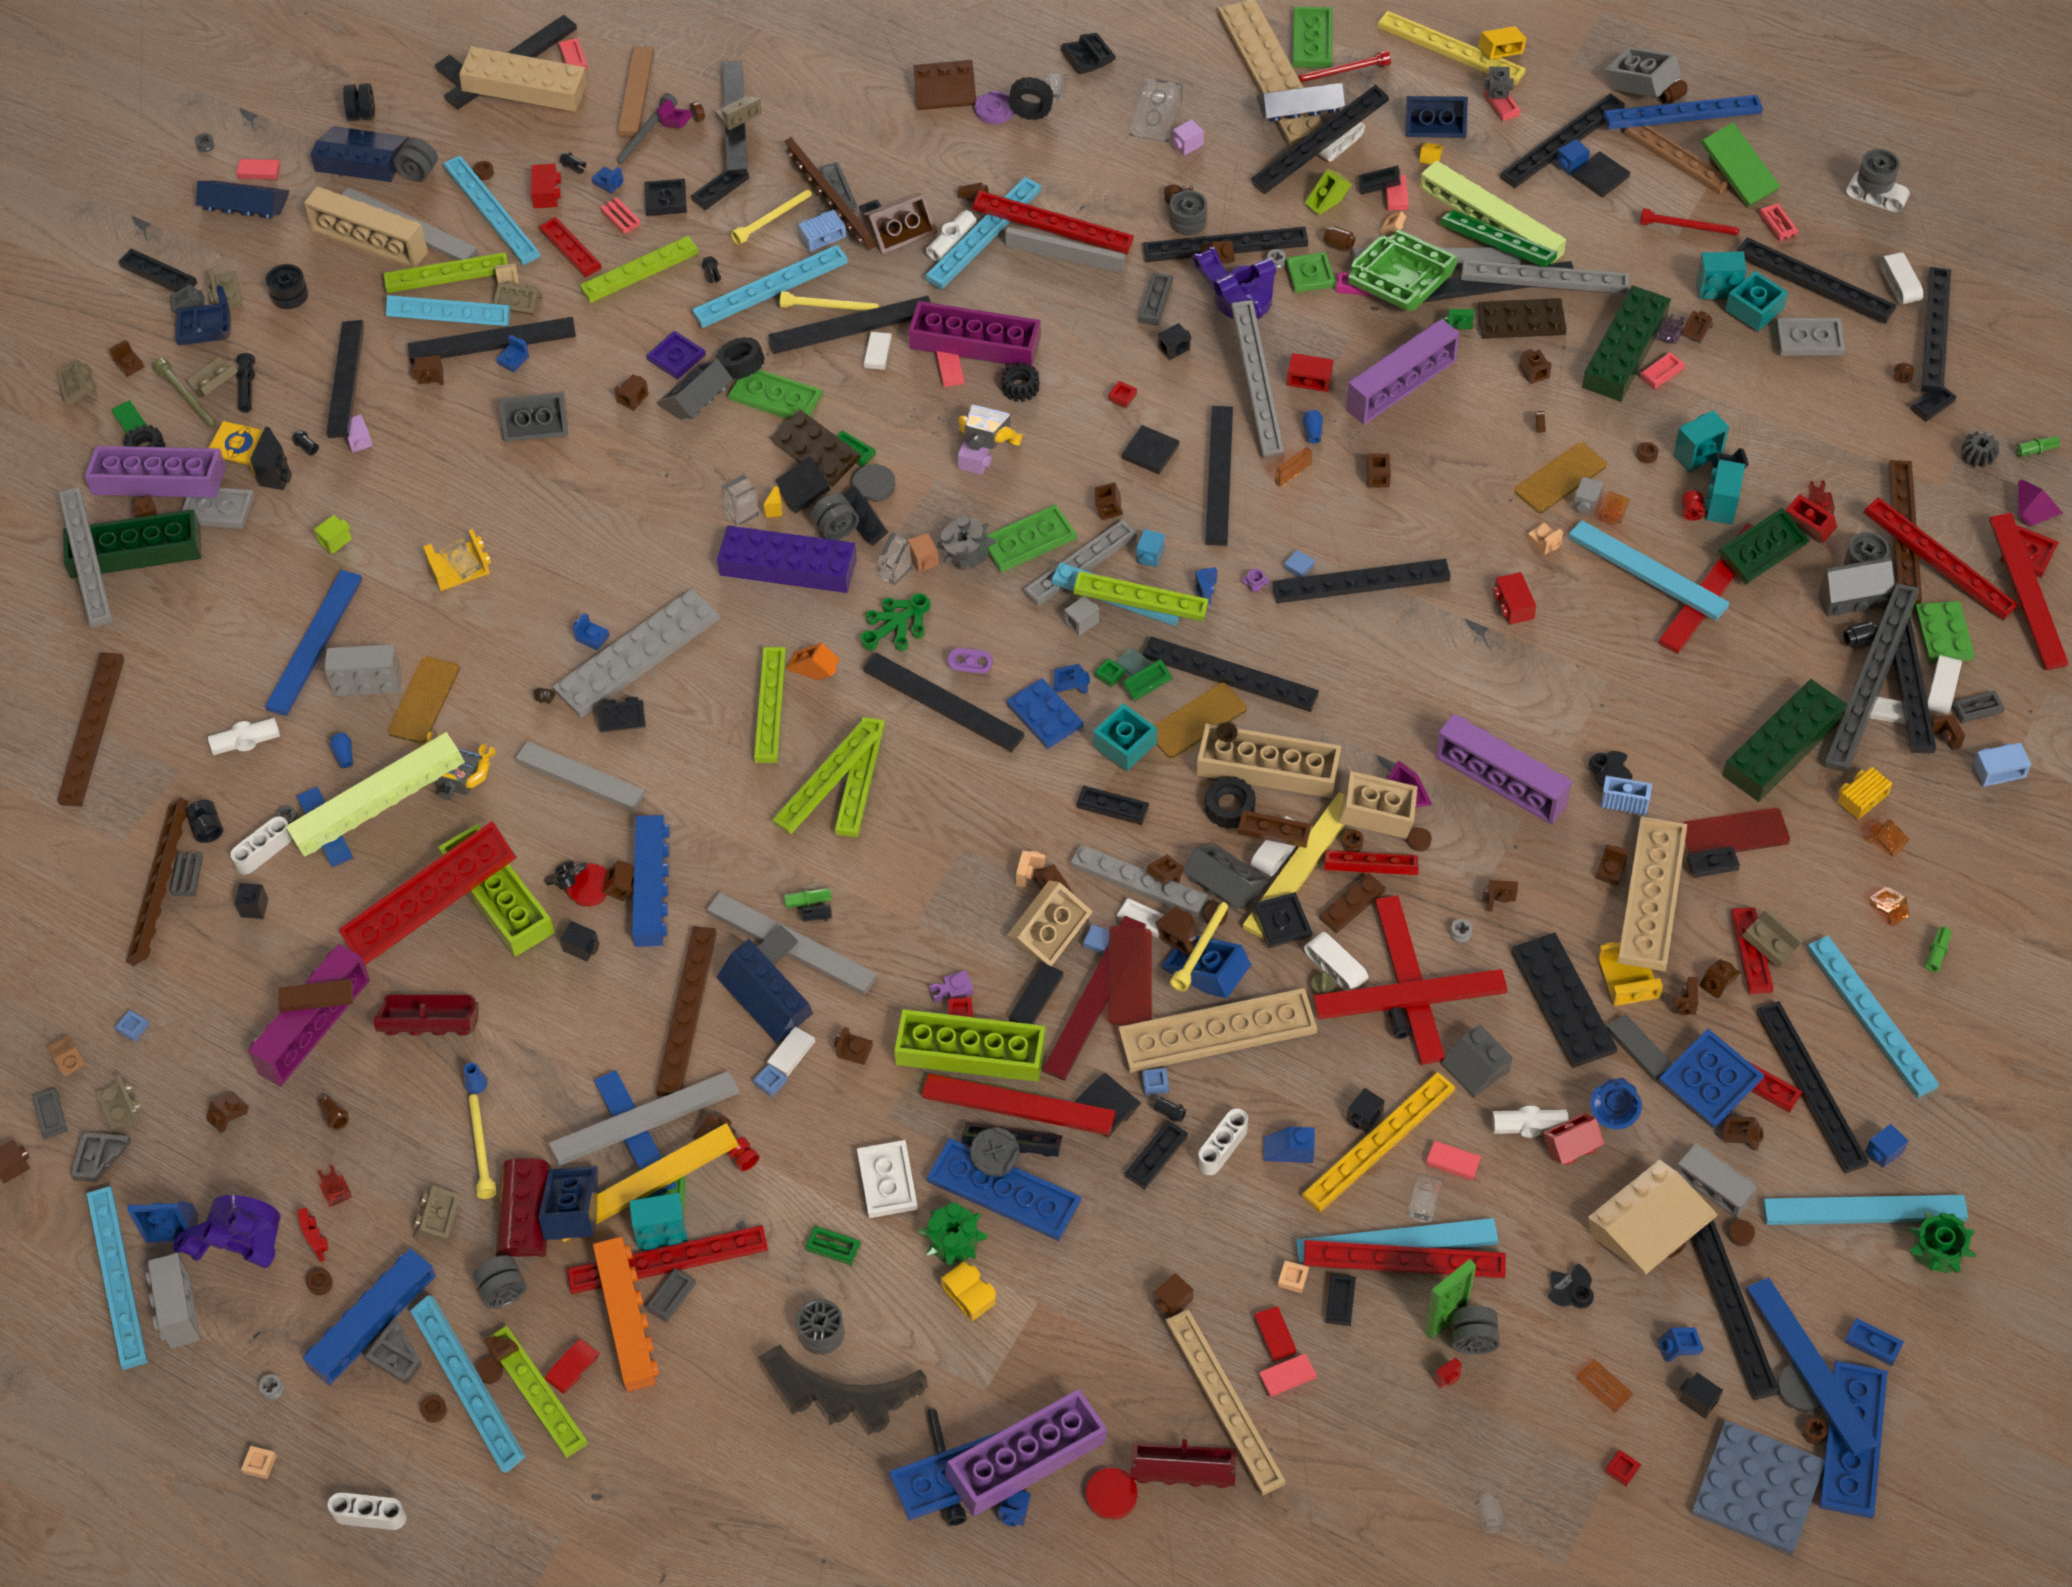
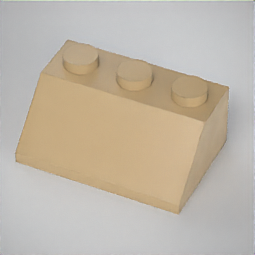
M1350 771L1341 804L1339 823L1407 839L1414 823L1418 787Z
M1048 881L1008 933L1007 937L1034 958L1052 966L1093 911L1060 882Z

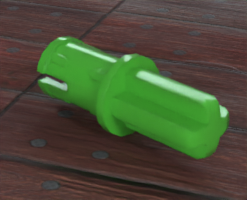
M2058 436L2041 440L2034 438L2033 441L2017 444L2016 453L2020 458L2036 453L2040 455L2045 450L2059 447L2061 444Z
M829 888L813 891L805 889V891L784 894L787 909L799 906L810 907V904L830 901L832 898Z
M1940 926L1934 942L1929 946L1930 953L1925 963V968L1931 972L1940 971L1944 955L1948 953L1947 946L1952 934L1948 927Z

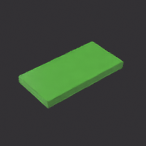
M1294 7L1292 67H1332L1333 7Z
M1734 122L1702 140L1701 145L1747 207L1757 203L1781 187Z
M757 370L756 373L751 374L749 377L738 379L728 394V398L730 401L790 419L799 409L810 416L822 397L823 392L821 389L763 370Z
M1056 504L986 535L995 539V544L988 548V555L1000 573L1077 539V533Z
M1470 1259L1432 1289L1424 1333L1430 1339L1451 1324V1314L1454 1311L1468 1307L1476 1265Z

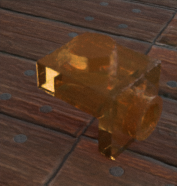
M1609 491L1604 506L1599 512L1600 517L1608 524H1621L1630 498Z

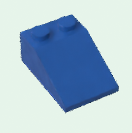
M1196 935V943H1195V946H1196V944H1197V942L1199 941V939H1200L1201 936H1197V935ZM1210 939L1190 974V985L1209 995L1227 998L1251 966L1243 946ZM1174 949L1161 967L1166 972L1174 975L1175 972L1183 969L1189 957Z
M184 1201L177 1202L176 1204L156 1202L151 1205H128L127 1208L145 1243L175 1242L180 1232L196 1226L198 1221V1213L193 1203Z

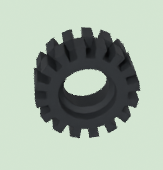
M1019 362L1018 366L1016 363H1013L1012 368L1008 365L1001 375L1003 394L1005 397L1008 395L1009 400L1014 398V402H1018V399H1021V402H1025V398L1031 400L1032 396L1035 397L1037 392H1039L1038 370H1035L1034 366L1030 368L1028 363L1023 366V362ZM1016 380L1028 381L1026 384L1017 385L1013 383Z
M146 424L142 425L140 429L139 426H136L135 431L130 429V435L126 434L123 441L124 447H138L144 442H152L146 447H166L158 428H153V425H149L147 428Z

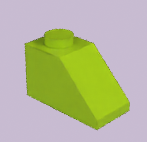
M1327 169L1305 201V204L1321 215L1342 201L1352 183L1340 173Z

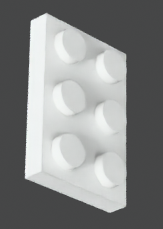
M902 1140L857 1148L869 1218L918 1210L906 1141Z

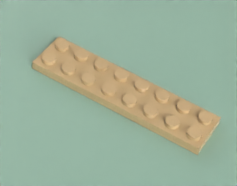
M1641 816L1618 963L1666 972L1687 824Z
M1305 988L1119 1027V1035L1130 1073L1317 1033V1026Z

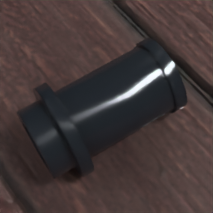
M564 152L560 157V163H562L563 167H569L579 174L584 172V169L578 167V165L586 168V162L574 157L571 152Z
M712 256L703 259L702 268L706 270L708 281L713 283L712 278H714L715 283L721 280V275L717 268L718 261Z
M299 430L294 433L292 437L294 445L300 446L308 455L317 453L319 445L311 440L305 431Z
M823 903L821 906L802 907L803 922L822 919L826 922L828 919H832L831 905Z
M1401 1007L1391 1008L1388 1012L1392 1024L1391 1033L1396 1039H1404L1409 1036L1410 1027L1406 1024L1403 1009Z
M1161 1096L1154 1105V1111L1172 1118L1173 1122H1182L1187 1111L1182 1104L1176 1105Z

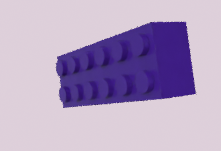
M727 525L717 563L720 576L848 593L857 555L856 546L853 542Z

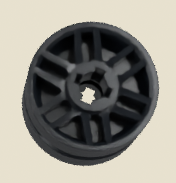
M361 83L358 89L355 84L344 85L343 98L347 120L359 121L360 115L363 120H374L375 102L371 84Z
M282 264L268 272L266 284L271 300L276 307L294 309L301 306L307 300L308 289L303 272L299 267L292 264Z

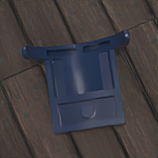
M217 285L219 304L177 309L176 342L178 345L223 340L230 336L231 314L227 296L222 285Z

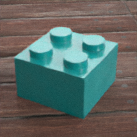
M1744 251L1702 252L1696 277L1699 299H1728L1729 293L1745 279L1747 269Z
M1754 271L1729 293L1725 310L1759 332L1784 310L1788 291L1757 271Z
M1714 410L1701 414L1697 419L1690 423H1684L1679 428L1673 456L1688 472L1697 469L1711 461L1710 457L1715 452H1724L1730 426Z
M1719 460L1718 467L1712 469L1711 481L1709 482L1707 497L1709 498H1706L1704 508L1705 511H1708L1707 520L1733 525L1745 464Z
M1124 703L1093 731V747L1126 771L1132 768L1157 744V727Z
M679 1193L629 1201L632 1227L638 1249L652 1250L657 1248V1246L675 1245L688 1241L685 1214Z

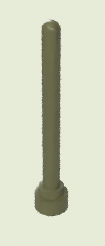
M166 358L157 359L153 363V370L159 376L166 377L209 427H214L216 421L173 374L169 361Z

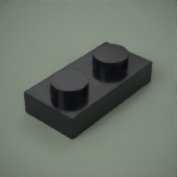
M1733 846L1687 855V861L1693 878L1738 871L1740 867Z

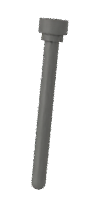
M665 93L660 99L659 105L661 106L667 99L672 100L674 107L678 102L672 94ZM657 110L617 157L619 164L624 163L658 122L660 117Z

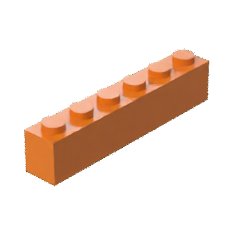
M623 1237L594 1243V1252L626 1391L629 1392L656 1385L655 1376L660 1374L657 1361H651L650 1352L654 1351L651 1336L646 1337L644 1331L649 1326L646 1313L641 1314L639 1305H643L641 1291H635L634 1282H638L635 1267L630 1268L628 1261L633 1259L630 1244L625 1245Z

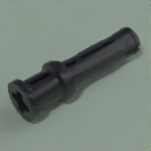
M241 353L236 357L238 364L236 377L239 380L238 410L247 413L252 410V380L255 378V371L253 370L255 357L249 353Z

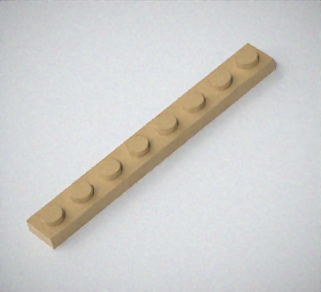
M1189 1309L1166 1319L1167 1327L1261 1495L1263 1496L1284 1486L1286 1481Z

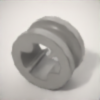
M1274 249L1268 253L1267 258L1272 259L1276 270L1282 269L1285 266L1286 254L1282 250Z
M1466 919L1455 920L1452 923L1450 932L1452 939L1459 943L1469 941L1472 935V924ZM1458 928H1463L1465 933L1460 934Z
M269 1374L261 1379L259 1390L265 1398L273 1400L283 1394L284 1384L277 1375ZM271 1382H274L277 1387L272 1388V1392H269L266 1387L271 1386Z

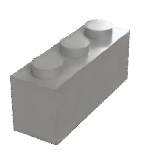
M1696 1143L1678 1163L1676 1169L1692 1188L1734 1218H1737L1752 1201L1757 1189L1749 1178L1742 1177L1728 1163L1721 1162L1708 1149L1701 1148Z

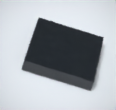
M1599 151L1575 169L1572 177L1603 198L1628 179L1630 171Z
M685 178L645 182L646 215L687 213Z
M1142 425L1123 451L1122 459L1160 474L1179 447L1180 441Z
M811 456L775 480L795 513L831 490Z
M1296 892L1253 903L1251 906L1268 949L1305 939L1313 934Z

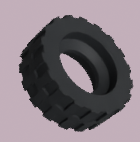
M1023 77L1012 84L1008 105H1010V109L1013 110L1014 114L1019 115L1021 118H1026L1027 120L1042 119L1051 111L1054 98L1053 90H1051L1049 84L1047 85L1045 81L1039 80V78ZM1031 94L1040 98L1041 101L1039 103H1030L1023 100L1021 96Z
M742 337L723 345L718 350L716 359L720 361L733 379H742L760 370L764 364L765 356L756 339ZM747 355V356H746L745 358H743V359L734 361L735 359H737V358H739V357H741V356Z
M1228 776L1217 779L1206 790L1205 812H1207L1208 819L1210 818L1213 824H1217L1221 828H1239L1243 810L1255 812V792L1250 784H1247L1243 779H1238V777L1232 778ZM1233 794L1241 799L1242 804L1235 811H1226L1219 806V799L1223 795Z

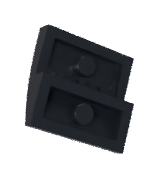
M1097 32L1080 35L1079 41L1063 43L1060 49L1079 74L1099 69L1116 58Z
M1106 1072L1096 1079L1075 1100V1103L1115 1110L1116 1115L1109 1136L1104 1135L1106 1138H1109L1123 1120L1127 1121L1141 1105L1138 1099Z

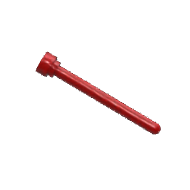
M1383 50L1379 51V54H1376L1375 57L1301 74L1298 78L1300 82H1306L1376 64L1385 67L1391 65L1389 51Z
M1647 208L1642 209L1640 218L1641 225L1653 224L1655 222L1731 235L1739 234L1738 227L1658 215Z

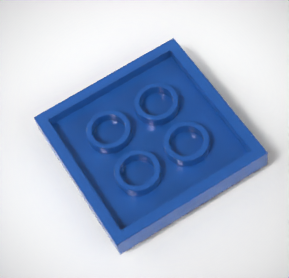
M1708 1028L1659 1078V1082L1715 1129L1764 1079V1074Z

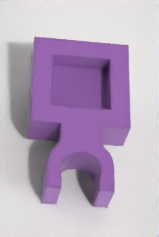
M966 970L943 977L944 984L929 986L930 993L940 992L938 995L933 996L934 1003L942 1001L947 996L953 999L964 998L974 994V989Z

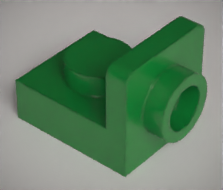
M1449 308L1448 317H1444V321L1454 329H1472L1474 309Z

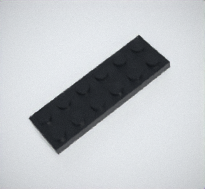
M1556 932L1513 946L1511 952L1572 1068L1617 1053L1618 1048Z

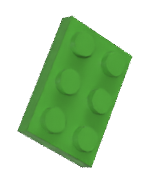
M1960 601L1915 605L1914 610L1928 663H1937L1939 655L1962 661L1973 660L1975 654Z

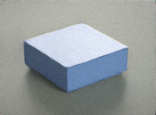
M1296 550L1284 563V569L1298 577H1304L1315 565V560Z
M1092 924L1083 942V947L1104 954L1114 936V932Z
M129 1010L114 1028L116 1032L135 1042L150 1024L148 1020Z
M768 1064L753 1079V1084L772 1098L788 1080L785 1075Z
M1166 1068L1142 1070L1145 1095L1169 1093Z

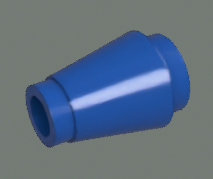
M1309 410L1304 413L1302 418L1308 442L1312 444L1319 443L1321 441L1323 416L1317 410Z
M346 733L333 735L330 738L329 746L340 767H351L354 764L351 738Z
M468 1063L464 1067V1087L468 1092L474 1094L481 1093L486 1088L488 1079L476 1063Z

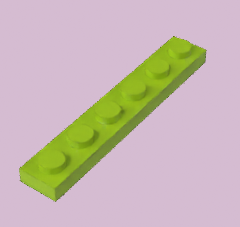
M689 236L683 237L580 284V289L589 303H592L699 254L698 248Z
M504 252L384 273L387 293L493 276L496 275L495 266L508 264L507 255Z
M1081 571L1078 572L1073 593L1204 622L1209 601L1207 598Z
M763 647L755 763H778L786 647Z
M862 717L861 722L877 730L879 737L849 770L835 827L836 835L856 838L859 836L885 728V720Z
M860 722L773 818V823L787 833L792 834L879 737L877 730Z
M508 1326L489 1336L511 1339L518 1345L519 1350L500 1361V1363L565 1458L588 1445L586 1438Z

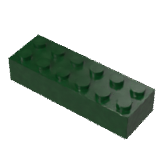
M1634 285L1630 287L1584 372L1582 388L1622 402L1668 316L1671 298Z
M194 509L90 525L101 574L202 559L200 523ZM64 528V564L70 578H77L78 574L67 528Z
M1810 679L1726 760L1722 776L1760 802L1842 721L1847 703Z

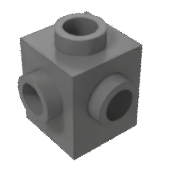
M1489 67V75L1485 77L1484 89L1488 90V98H1508L1509 90H1513L1514 79L1510 78V67Z

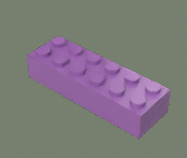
M1441 319L1431 324L1422 333L1416 334L1412 340L1404 345H1400L1396 351L1384 356L1377 364L1368 367L1365 372L1350 380L1346 410L1363 425L1368 423L1456 362L1460 333Z
M96 446L86 471L85 479L92 495L146 496L151 494V496L216 498L226 470V464L221 450L215 448Z
M1455 714L1439 731L1436 759L1551 825L1554 824L1567 807L1572 781L1565 775L1553 771L1546 764L1532 759L1525 752L1518 751L1504 740L1497 739L1486 730L1476 727L1467 719Z
M1078 1389L947 1461L945 1476L974 1517L1103 1445L1107 1435V1428Z

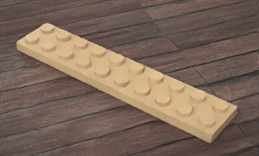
M1246 0L1218 8V14L1261 94L1304 88L1256 0ZM1308 112L1300 113V118L1289 119L1288 115L1281 116V120L1276 122L1288 145L1292 146L1323 125L1319 115L1308 116Z

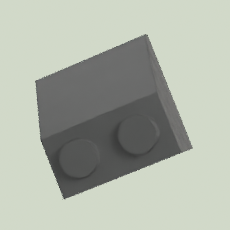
M1479 1024L1461 1037L1441 1062V1065L1474 1098L1510 1072L1513 1057Z

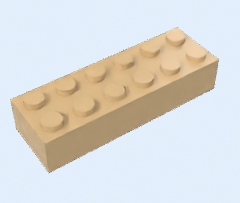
M473 46L470 47L459 74L462 91L573 112L577 111L587 85L585 67Z
M318 186L304 202L311 229L314 232L412 268L417 267L428 253L422 225L417 221L406 219L398 214H392L381 208L367 205L364 202L356 201L345 195H340Z
M1206 723L1197 760V776L1213 779H1222L1228 776L1232 778L1238 777V779H1243L1250 785L1333 799L1342 746L1238 729L1236 739L1226 743L1221 741L1217 737L1218 735H1216L1218 725Z

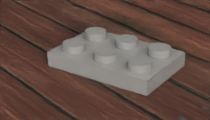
M1777 318L1776 327L1780 356H1844L1845 343L1841 318Z
M219 487L216 498L186 497L182 511L194 509L202 526L244 529L255 495L253 490Z

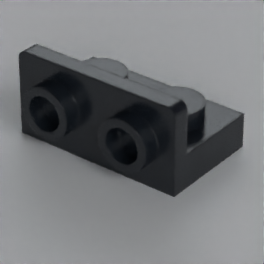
M638 697L625 698V702L616 703V700L602 701L603 704L597 705L601 733L646 728L644 702L639 700Z

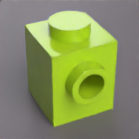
M332 515L314 529L318 544L330 554L335 553L352 540L348 523L343 519H338L335 515Z

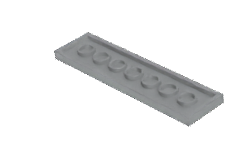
M690 589L553 685V691L582 718L598 707L597 705L602 704V701L612 697L719 621V614L693 589Z

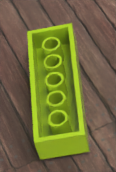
M479 824L439 846L440 855L443 856L480 830ZM509 864L467 893L514 957L555 933L551 918Z
M902 1009L894 1051L896 1065L1039 1082L1046 1044V1026Z

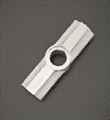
M968 210L962 211L952 222L943 225L942 233L926 248V254L931 260L935 262L940 261L976 224L977 221L972 212Z
M274 717L253 724L247 721L238 722L233 725L231 730L208 736L213 755H217L234 749L239 751L252 750L255 748L256 743L280 737V732Z
M1525 1106L1518 1111H1493L1492 1129L1494 1134L1520 1133L1523 1137L1533 1138L1568 1121L1567 1110H1540L1536 1106Z

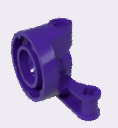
M1212 246L1208 247L1207 251L1192 255L1195 268L1215 291L1216 305L1224 315L1234 319L1231 308L1232 303L1253 300L1257 319L1268 312L1272 305L1274 276L1276 274V267L1271 258H1265L1250 266H1239L1233 271L1227 272L1221 264L1217 251Z
M240 1195L216 1197L212 1201L206 1222L180 1232L175 1239L173 1251L176 1253L183 1252L190 1255L193 1260L198 1261L208 1248L213 1246L218 1249L224 1248L228 1251L242 1254L244 1260L262 1268H267L275 1257L274 1246L281 1214L276 1208L266 1202Z

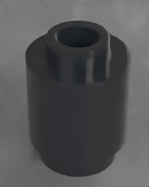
M1871 621L1848 626L1843 631L1844 642L1848 647L1852 646L1854 648L1873 643L1878 627Z

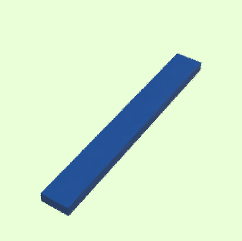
M1757 95L1606 110L1603 113V118L1608 130L1762 114L1763 107Z
M344 570L340 571L266 703L265 708L267 711L284 716L288 715L362 581L361 575Z
M1768 1277L1748 1286L1746 1292L1853 1457L1876 1447L1877 1441L1771 1279Z

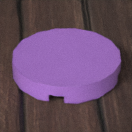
M991 91L985 96L984 94L981 95L975 104L977 117L988 124H1001L1008 121L1014 115L1013 110L1008 105L1009 95L1001 91Z

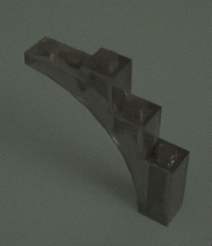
M780 1344L758 1357L760 1368L792 1415L796 1412L805 1411L812 1402H815L830 1425L834 1422L845 1420L849 1413L852 1412L867 1435L873 1432L878 1433L885 1429L890 1422V1410L895 1411L899 1409L906 1400L911 1397L916 1398L925 1391V1388L928 1387L927 1378L921 1369L904 1378L884 1384L863 1386L842 1384L824 1379L808 1371L792 1359Z

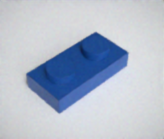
M1856 1318L1844 1343L1893 1366L1904 1341Z

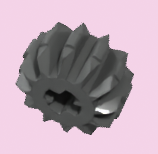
M1978 431L1973 435L1969 434L1961 446L1962 458H1966L1967 464L1974 463L1975 467L1981 465L1985 468L1987 464L1992 465L1999 455V441L1994 440V435L1987 436L1986 431L1983 434H1980Z

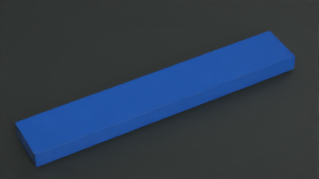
M617 1070L594 1080L612 1117L636 1108ZM648 1130L624 1140L640 1170L662 1159ZM675 1181L652 1193L653 1196H659L667 1192L669 1188L670 1190L676 1188Z

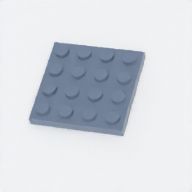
M1726 1420L1691 1514L1793 1555L1819 1482L1825 1459Z

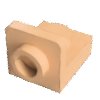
M1543 523L1529 532L1527 539L1545 555L1550 551L1557 550L1561 546L1563 531L1558 529L1554 532L1547 524Z
M1022 851L1016 872V886L1026 887L1027 880L1033 877L1034 869L1042 870L1045 868V855L1036 851Z

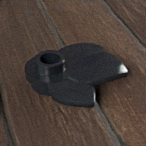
M1610 751L1607 754L1596 753L1590 758L1589 769L1596 774V781L1599 785L1604 786L1606 776L1632 779L1633 775L1623 765L1627 760V754L1620 751Z
M573 860L565 861L559 864L555 869V873L548 875L544 882L546 885L554 884L560 890L566 889L576 882L575 876L585 870L587 863L582 862L575 865Z
M1580 1264L1574 1267L1571 1275L1552 1271L1551 1284L1555 1290L1549 1294V1299L1562 1307L1570 1305L1579 1309L1589 1307L1594 1299L1593 1291L1590 1288L1592 1282L1591 1275ZM1583 1295L1585 1299L1580 1300L1576 1296Z

